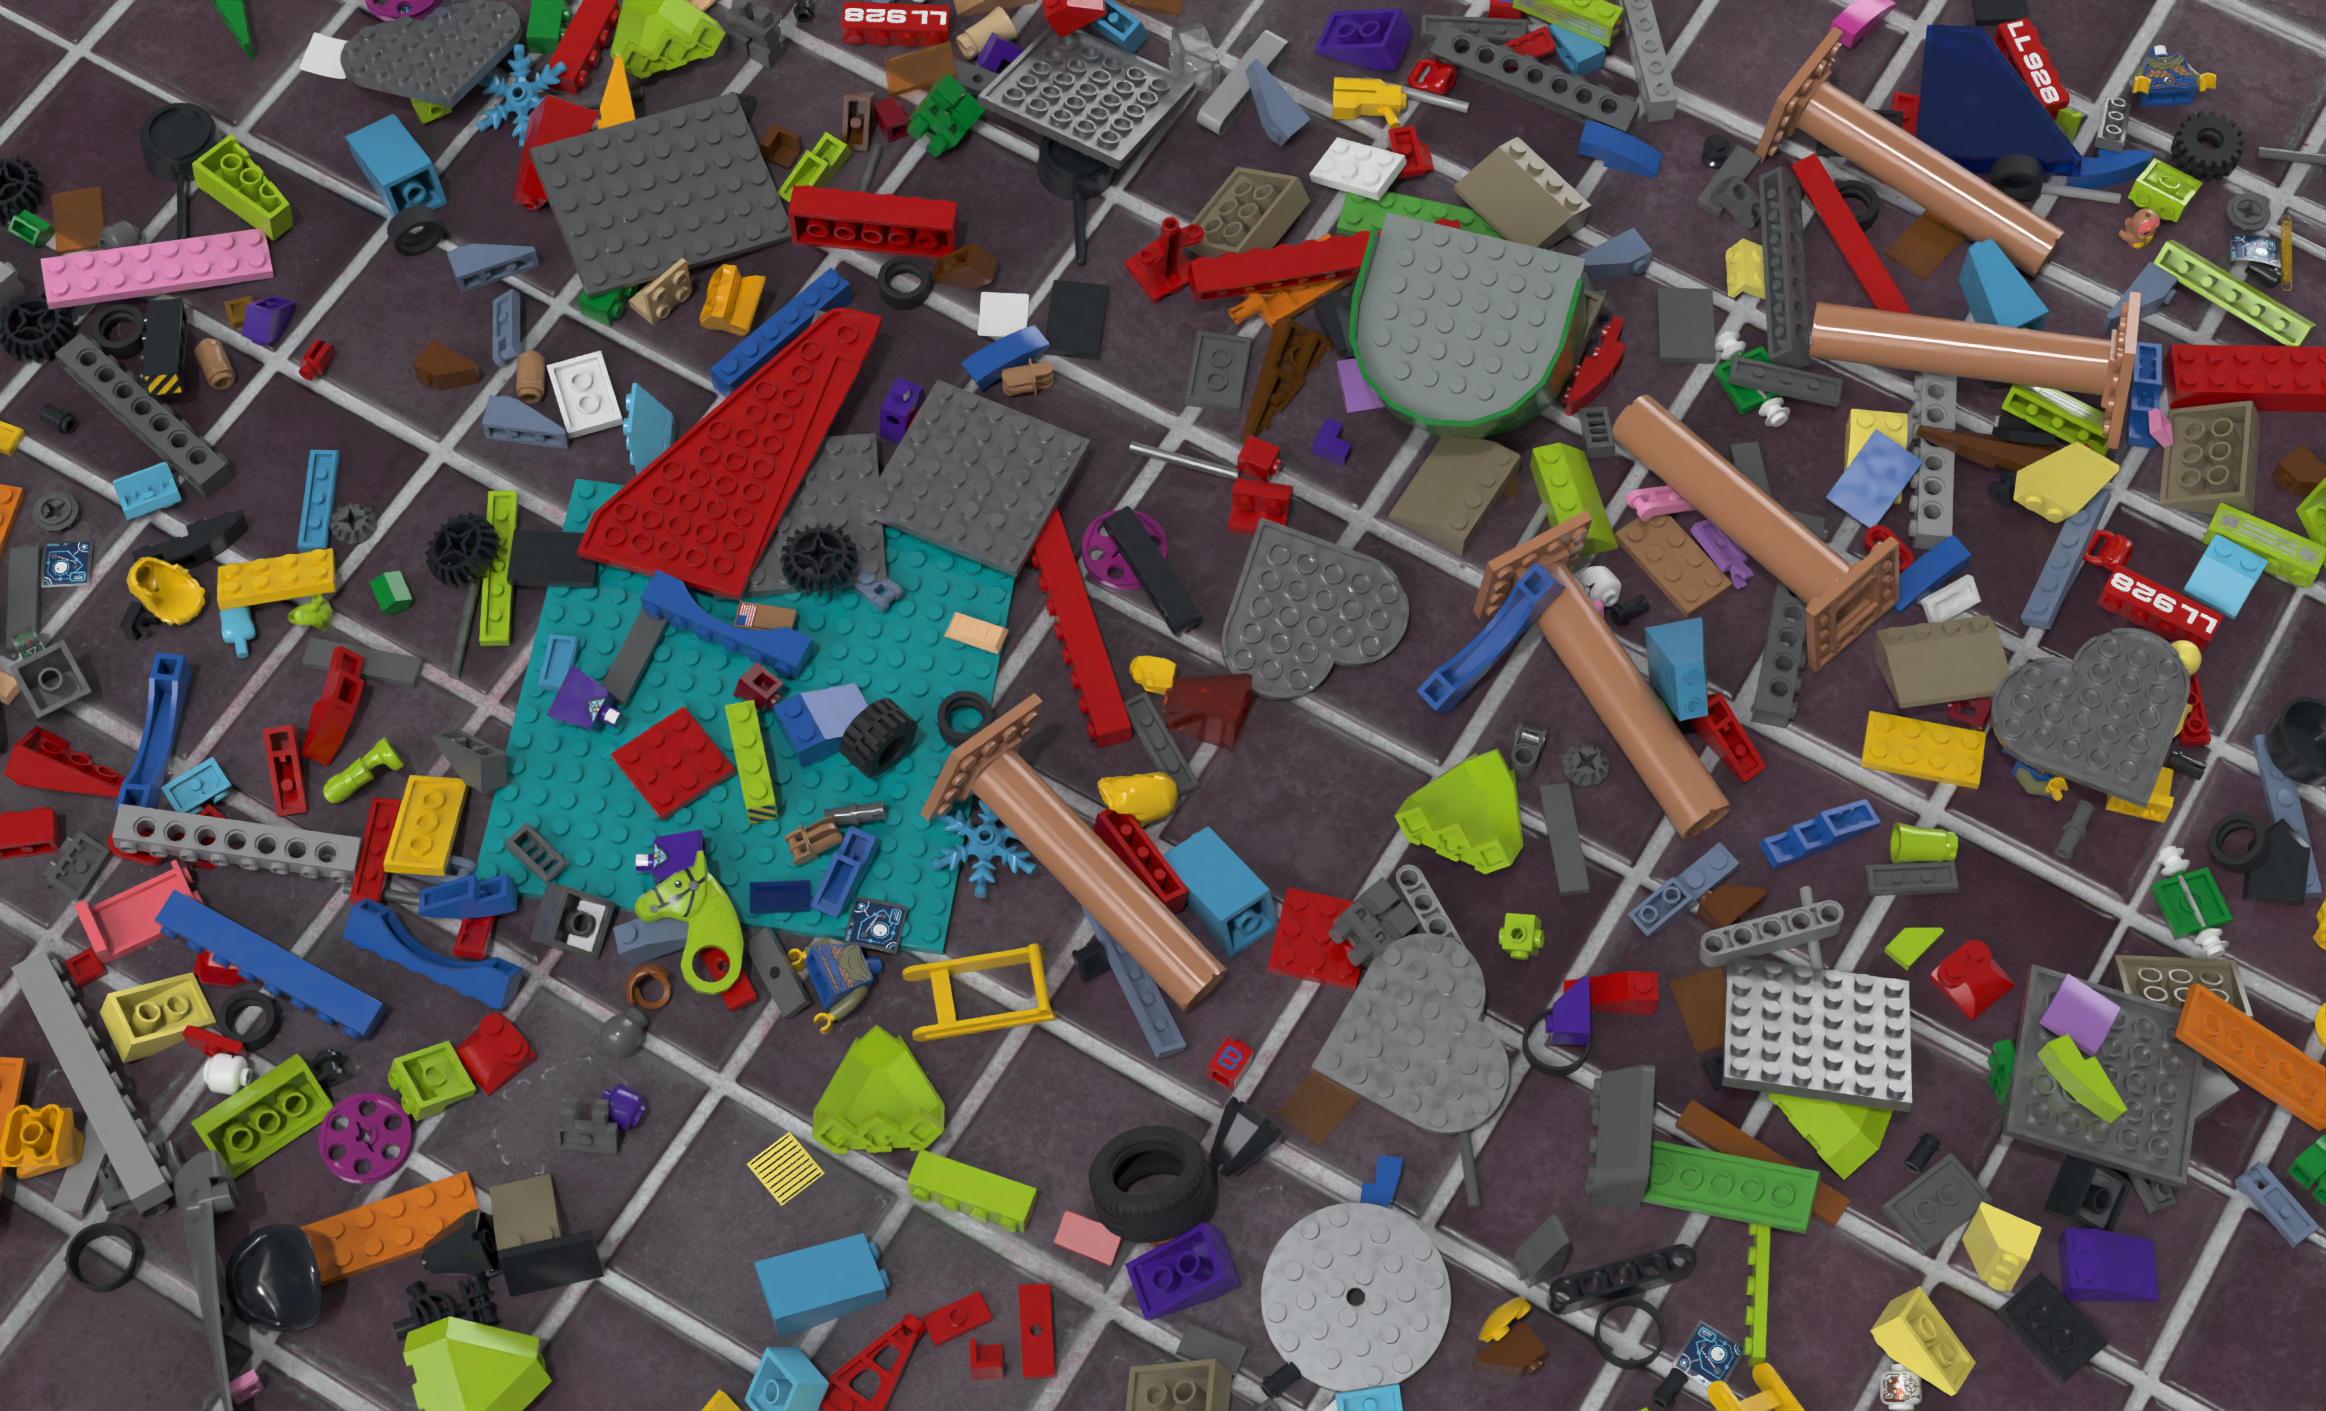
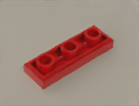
M2196 672L2189 676L2190 692L2187 702L2193 707L2184 720L2182 730L2178 734L2180 747L2209 745L2211 742Z
M713 947L704 948L699 951L713 981L717 982L723 979L730 968L727 955L720 949ZM724 967L728 968L726 971H721ZM742 967L735 984L728 991L720 993L730 1013L757 1001V996Z
M1050 1283L1018 1285L1023 1380L1055 1378ZM1034 1330L1042 1331L1038 1336L1031 1334Z

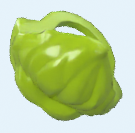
M317 594L311 596L312 603L301 605L287 615L289 622L292 624H310L317 629L326 631L331 623L332 608L323 595Z

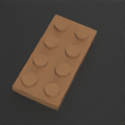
M1669 514L1656 515L1647 521H1643L1638 517L1615 533V539L1687 619L1732 588L1733 583Z

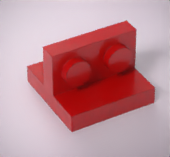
M1237 478L1232 489V506L1228 532L1254 535L1260 517L1286 526L1293 486Z

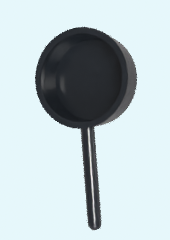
M173 103L159 108L146 119L140 132L143 158L148 169L155 176L163 180L177 182V240L188 238V182L195 180L192 163L223 140V136L211 115L202 107L190 103Z
M1044 136L1039 147L1037 174L1042 185L1050 193L1063 199L1073 200L1075 258L1078 266H1084L1087 261L1084 200L1094 198L1105 192L1114 182L1117 168L1108 166L1104 162L1084 155L1080 151Z
M2308 696L2296 697L2287 702L2269 722L2266 729V746L2275 766L2288 778L2305 785H2320L2326 782V702Z

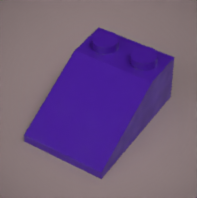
M1402 8L1336 11L1331 13L1316 45L1315 52L1319 55L1370 70H1394L1400 62L1413 30Z
M1205 1222L1125 1264L1146 1321L1214 1300L1241 1285L1221 1230Z
M2065 1228L2058 1239L2062 1294L2068 1301H2159L2153 1240L2100 1229Z

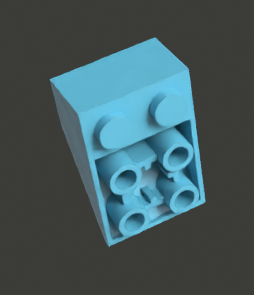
M632 383L631 394L626 395V411H629V417L623 420V434L627 435L626 446L627 450H630V464L635 465L636 474L638 475L675 443L676 426L673 414L639 384Z

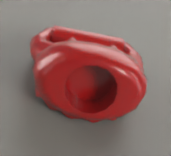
M1433 59L1418 60L1407 81L1414 89L1442 96L1447 94L1453 87L1457 77V69L1453 65L1441 64ZM1431 66L1423 82H1418L1426 67Z
M2096 530L2083 559L2087 563L2103 566L2109 571H2114L2117 564L2123 567L2127 565L2133 554L2134 544L2126 539L2124 535H2115L2107 530ZM2104 537L2107 539L2101 551L2098 552V556H2090L2100 538Z

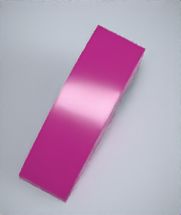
M1856 0L1832 21L1830 31L1834 26L1843 31L1840 43L1851 49L1861 37L1865 39L1895 8L1896 3L1891 0Z

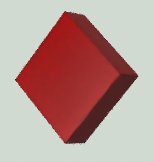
M92 947L64 962L79 989L107 975Z

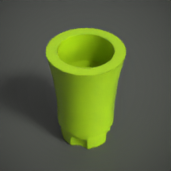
M1895 822L1890 838V855L1893 863L1955 860L1958 849V837L1955 832L1911 826L1900 822Z

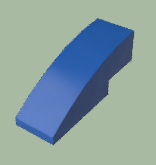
M1588 120L1585 122L1578 154L1604 160L1603 167L1656 179L1662 159L1660 152L1620 130Z
M2098 149L2095 158L2071 157L2066 172L2067 186L2099 189L2140 176L2151 163L2153 151L2122 150L2121 153L2106 149Z
M1033 325L989 344L964 360L961 364L978 388L983 391L1002 377L1004 369L1027 365L1030 358L1031 361L1049 349L1051 345L1037 327Z
M1951 535L1910 565L1899 575V602L1893 606L1896 612L1901 614L1943 587L1945 580L1968 566L1971 558L1970 552L1954 535Z
M849 826L838 853L834 852L810 907L838 919L862 881L881 840Z
M508 873L483 881H479L475 874L420 890L418 913L424 917L464 919L494 916L516 911L518 887Z
M1378 1155L1375 1184L1362 1183L1360 1203L1374 1204L1391 1209L1399 1185L1403 1158Z

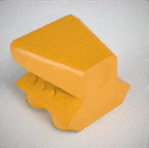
M723 264L713 273L710 279L706 302L700 315V325L708 330H723L738 336H745L750 331L766 277L758 275L741 277L737 266Z
M49 1104L43 1108L32 1109L28 1105H20L8 1112L0 1144L2 1167H17L16 1174L18 1179H27L79 1163L85 1138L74 1127L72 1108H60L56 1104Z

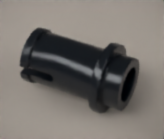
M797 0L793 13L798 21L808 22L814 16L813 0Z
M2250 261L2247 265L2248 268L2245 269V273L2266 283L2265 286L2267 288L2269 286L2275 288L2283 276V273L2279 272V268L2273 269L2262 262Z
M50 404L43 405L39 411V419L55 426L60 433H70L76 426V419L70 412L64 413Z
M1641 594L1627 602L1615 603L1614 607L1611 608L1613 620L1617 624H1626L1630 618L1648 612V601L1641 602L1646 597Z
M2180 749L2179 751L2172 750L2166 766L2170 767L2173 771L2177 770L2200 780L2207 763L2183 754V750Z
M1924 1133L1923 1136L1917 1138L1918 1144L1904 1161V1165L1916 1174H1920L1932 1155L1939 1152V1140L1928 1133Z
M1288 1361L1270 1377H1263L1260 1388L1267 1397L1271 1399L1274 1397L1279 1398L1281 1391L1296 1379H1299L1301 1373L1292 1361L1290 1363Z
M1671 1368L1670 1373L1660 1387L1652 1391L1653 1397L1651 1399L1653 1403L1664 1410L1673 1407L1676 1404L1674 1399L1689 1381L1688 1376L1678 1368Z

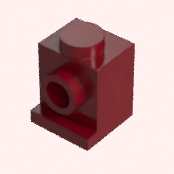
M893 96L883 98L873 104L875 121L888 143L910 135L907 133V129L912 122L909 119L910 114L906 113L902 104H897Z
M756 662L739 678L733 696L737 699L741 697L745 701L754 700L755 708L761 713L767 707L773 710V705L778 704L782 699L780 692L784 682Z
M1983 697L1948 702L1946 712L1949 713L1948 716L1951 722L1979 732H1985L1991 719L1992 701ZM1967 709L1975 711L1972 717L1964 715Z

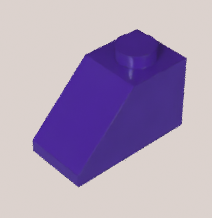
M270 295L247 304L242 336L252 339V342L258 345H268L270 342L280 339L296 308L297 302Z
M1583 976L1553 1003L1551 1014L1545 1016V1033H1551V1044L1588 1045L1591 1034L1589 976Z

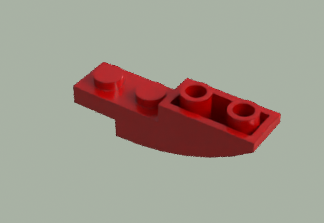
M1614 316L1610 326L1605 324L1600 338L1603 341L1602 346H1596L1592 358L1585 356L1582 366L1576 365L1572 376V381H1575L1572 388L1567 387L1563 397V403L1567 404L1565 415L1572 416L1579 411V408H1585L1606 389L1618 372L1626 349V344L1619 342L1625 319Z
M343 646L335 647L333 650L322 698L313 705L301 756L324 767L330 764L344 739L356 711L365 680L359 678L364 657Z

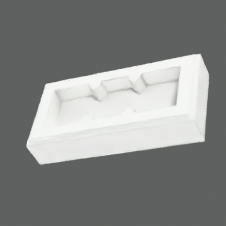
M1967 574L1922 599L1921 602L1928 623L1951 619L1981 602L1973 576Z

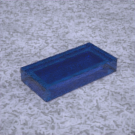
M810 880L750 882L751 914L811 912Z

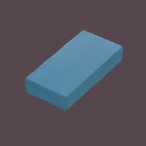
M549 634L537 684L539 689L559 691L571 665L574 666L579 646L578 637Z

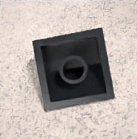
M2067 1154L2044 1209L2059 1219L2081 1229H2100L2113 1232L2133 1183L2107 1166Z

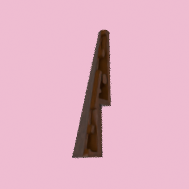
M1291 318L1276 320L1239 441L1241 444H1245L1249 435L1257 438L1262 430L1267 429L1271 425L1270 420L1277 412L1285 408L1306 382L1304 380L1312 369L1320 365V359L1324 354L1333 349L1330 341L1317 331L1307 330Z
M1920 425L1916 436L1990 469L1998 464L2016 473L2018 470L2060 450L2055 443L2054 446L2011 442L1990 434Z

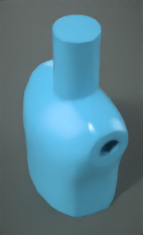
M244 606L221 610L219 614L223 641L225 643H235L238 658L248 657L246 641L256 636L250 607Z

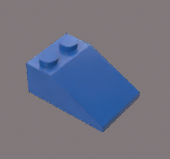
M856 683L800 693L773 706L776 722L799 765L803 768L838 752L845 730L852 720L868 705Z

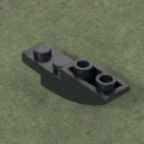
M242 510L229 511L221 516L207 520H198L194 524L186 526L187 536L174 537L169 541L156 545H146L139 550L132 551L134 562L136 563L142 557H152L166 561L171 565L178 564L183 569L191 570L215 558L232 546L245 534L249 526Z

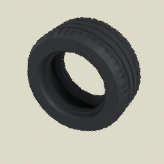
M1143 1126L1119 1134L1107 1142L1098 1152L1091 1164L1088 1176L1095 1208L1103 1226L1112 1234L1137 1243H1157L1170 1240L1185 1233L1203 1217L1212 1200L1213 1187L1203 1149L1187 1133L1168 1126ZM1167 1173L1179 1176L1178 1179L1166 1188L1153 1193L1134 1195L1123 1192L1134 1181L1148 1175Z

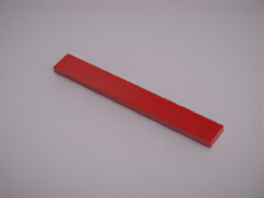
M1816 153L1792 164L1791 170L1874 308L1876 310L1913 314Z

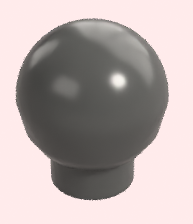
M629 1008L624 1015H615L608 1019L600 1031V1041L603 1048L609 1054L617 1057L633 1054L642 1042V1030L648 1024L646 1017L637 1009Z

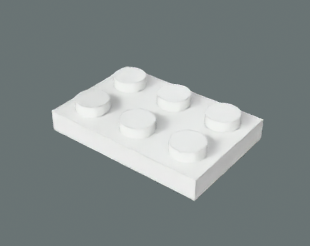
M1337 137L1309 175L1314 183L1380 200L1407 164L1405 155Z
M601 351L547 365L569 439L623 424Z

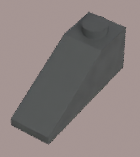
M458 728L432 734V740L465 784L476 789L477 792L485 794L494 792L496 788L507 786L506 752Z
M1556 1214L1550 1216L1516 1251L1512 1268L1519 1281L1524 1280L1527 1288H1531L1562 1273L1570 1240Z

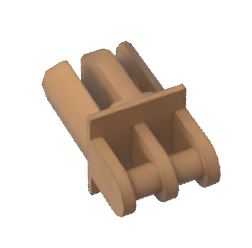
M1030 358L1028 365L1004 369L1002 371L1004 394L1013 396L1034 392L1035 397H1037V390L1048 389L1054 385L1053 365L1050 362L1032 364Z
M833 814L805 828L799 824V829L784 837L785 842L790 844L788 848L789 853L794 855L792 860L794 865L804 864L814 858L821 859L820 853L843 842L844 839L840 834L839 828L836 826L837 821Z

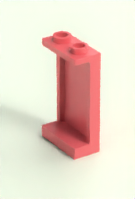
M177 860L171 861L172 870L89 907L86 900L74 904L91 945L102 965H106L166 937L160 932L162 927L155 921V918L174 889L204 905L198 890L192 892L189 884L194 881L186 866L180 868Z

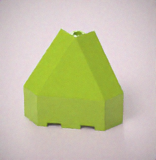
M623 0L610 56L615 61V57L621 55L625 71L642 79L651 76V73L670 70L701 57L704 59L713 56L726 32L718 21L687 0Z
M1498 748L1480 755L1474 753L1409 795L1394 815L1409 842L1418 846L1422 843L1436 849L1435 853L1456 862L1459 860L1475 866V870L1484 874L1510 866L1524 846L1515 769L1509 770Z
M876 1024L861 1039L856 1036L815 1107L812 1138L834 1154H848V1150L866 1149L867 1153L892 1152V1148L910 1147L911 1151H920V1149L924 1150L944 1132L945 1105L902 1037L899 1035L895 1038Z
M1765 1092L1771 1101L1781 1108L1789 1118L1788 1120L1801 1135L1815 1147L1823 1160L1843 1180L1879 1150L1893 1110Z
M450 1316L408 1332L403 1355L406 1366L413 1365L417 1383L413 1384L412 1388L418 1409H424L425 1411H523L552 1382L545 1371L544 1358L538 1352L540 1338Z

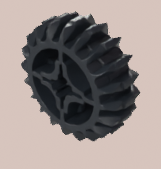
M8 154L5 159L0 158L1 225L7 219L11 222L13 216L20 215L24 209L32 213V206H39L38 198L43 197V184L37 169L32 167L28 160L23 161L19 156L13 159Z
M33 292L30 298H25L21 295L19 302L11 301V308H3V316H0V345L3 346L8 355H12L17 361L23 359L27 364L32 359L38 364L41 358H46L50 361V355L55 354L68 343V340L73 339L72 331L74 330V324L70 311L67 310V307L49 309L44 292L39 297Z
M470 512L467 515L459 513L457 519L449 517V522L446 525L440 523L441 529L438 532H433L434 539L427 542L430 549L425 552L428 558L426 563L432 572L431 574L442 584L450 585L456 589L459 586L467 588L470 582L477 584L480 576L486 578L485 572L488 569H494L492 562L499 559L497 552L502 549L498 543L501 538L495 527L484 517L476 516Z
M818 522L816 528L813 529L806 524L804 532L796 529L794 532L795 537L788 536L786 540L787 545L782 546L780 565L782 566L783 576L787 577V583L790 586L795 585L798 593L805 589L806 595L810 597L813 592H817L821 599L823 592L828 591L833 596L835 588L843 591L844 583L851 584L852 575H855L857 572L859 559L858 554H856V545L852 543L849 534L843 535L841 527L833 531V526L830 523L826 528H822ZM819 554H821L820 566L818 567L817 560H819Z

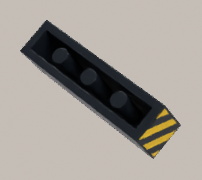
M182 298L148 301V313L143 314L146 331L142 332L145 350H141V362L144 367L139 369L141 385H146L149 397L183 393L188 317Z

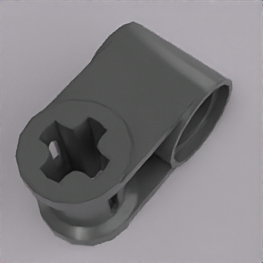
M1519 721L1509 762V770L1515 769L1517 780H1527L1533 776L1546 741L1547 728L1540 730L1525 726L1524 722ZM1518 760H1525L1528 763H1520Z

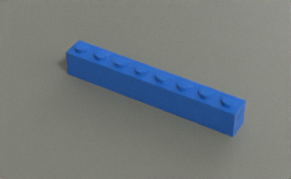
M175 889L155 918V921L162 927L160 932L175 941L177 937L186 940L187 944L185 946L200 955H202L203 951H206L213 955L211 960L221 967L228 969L231 965L239 970L238 975L251 983H254L257 979L266 984L263 989L278 998L281 994L291 998L289 1002L291 1005L306 1012L307 1008L317 1012V1019L329 1026H332L334 1022L344 1027L342 1030L344 1034L357 1041L360 1036L369 1041L388 1010L382 1002Z

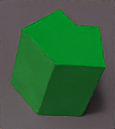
M25 209L20 215L13 216L8 231L33 246H45L55 235L49 223Z
M400 571L382 573L370 582L383 612L393 616L398 611L408 610L412 597Z

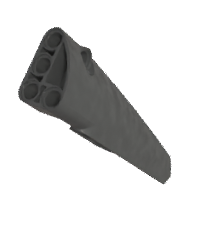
M212 1150L201 1152L184 1164L174 1178L173 1190L224 1411H233L223 1335L234 1328L236 1317L227 1294L223 1261L215 1248L213 1217L235 1209L239 1203V1197L231 1170L220 1152ZM220 1311H224V1312H225V1314H224V1316H223L222 1318H221V1313H220Z

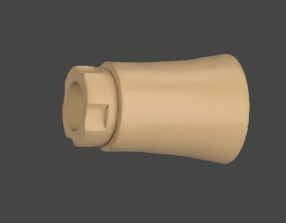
M997 6L985 18L956 37L961 53L968 60L980 55L992 32L1010 41L1017 39V32L1012 21L1000 6Z

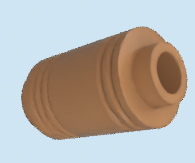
M211 338L200 341L194 353L208 384L216 390L230 387L235 381V372L221 342Z
M525 351L517 358L516 395L521 402L526 404H536L544 396L546 359L537 351Z

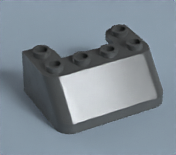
M1641 1064L1601 1072L1600 1078L1594 1079V1086L1590 1097V1108H1592L1591 1125L1596 1126V1136L1591 1135L1589 1154L1595 1156L1594 1165L1588 1166V1174L1585 1177L1584 1194L1589 1195V1206L1639 1211L1648 1183L1655 1086L1654 1065Z

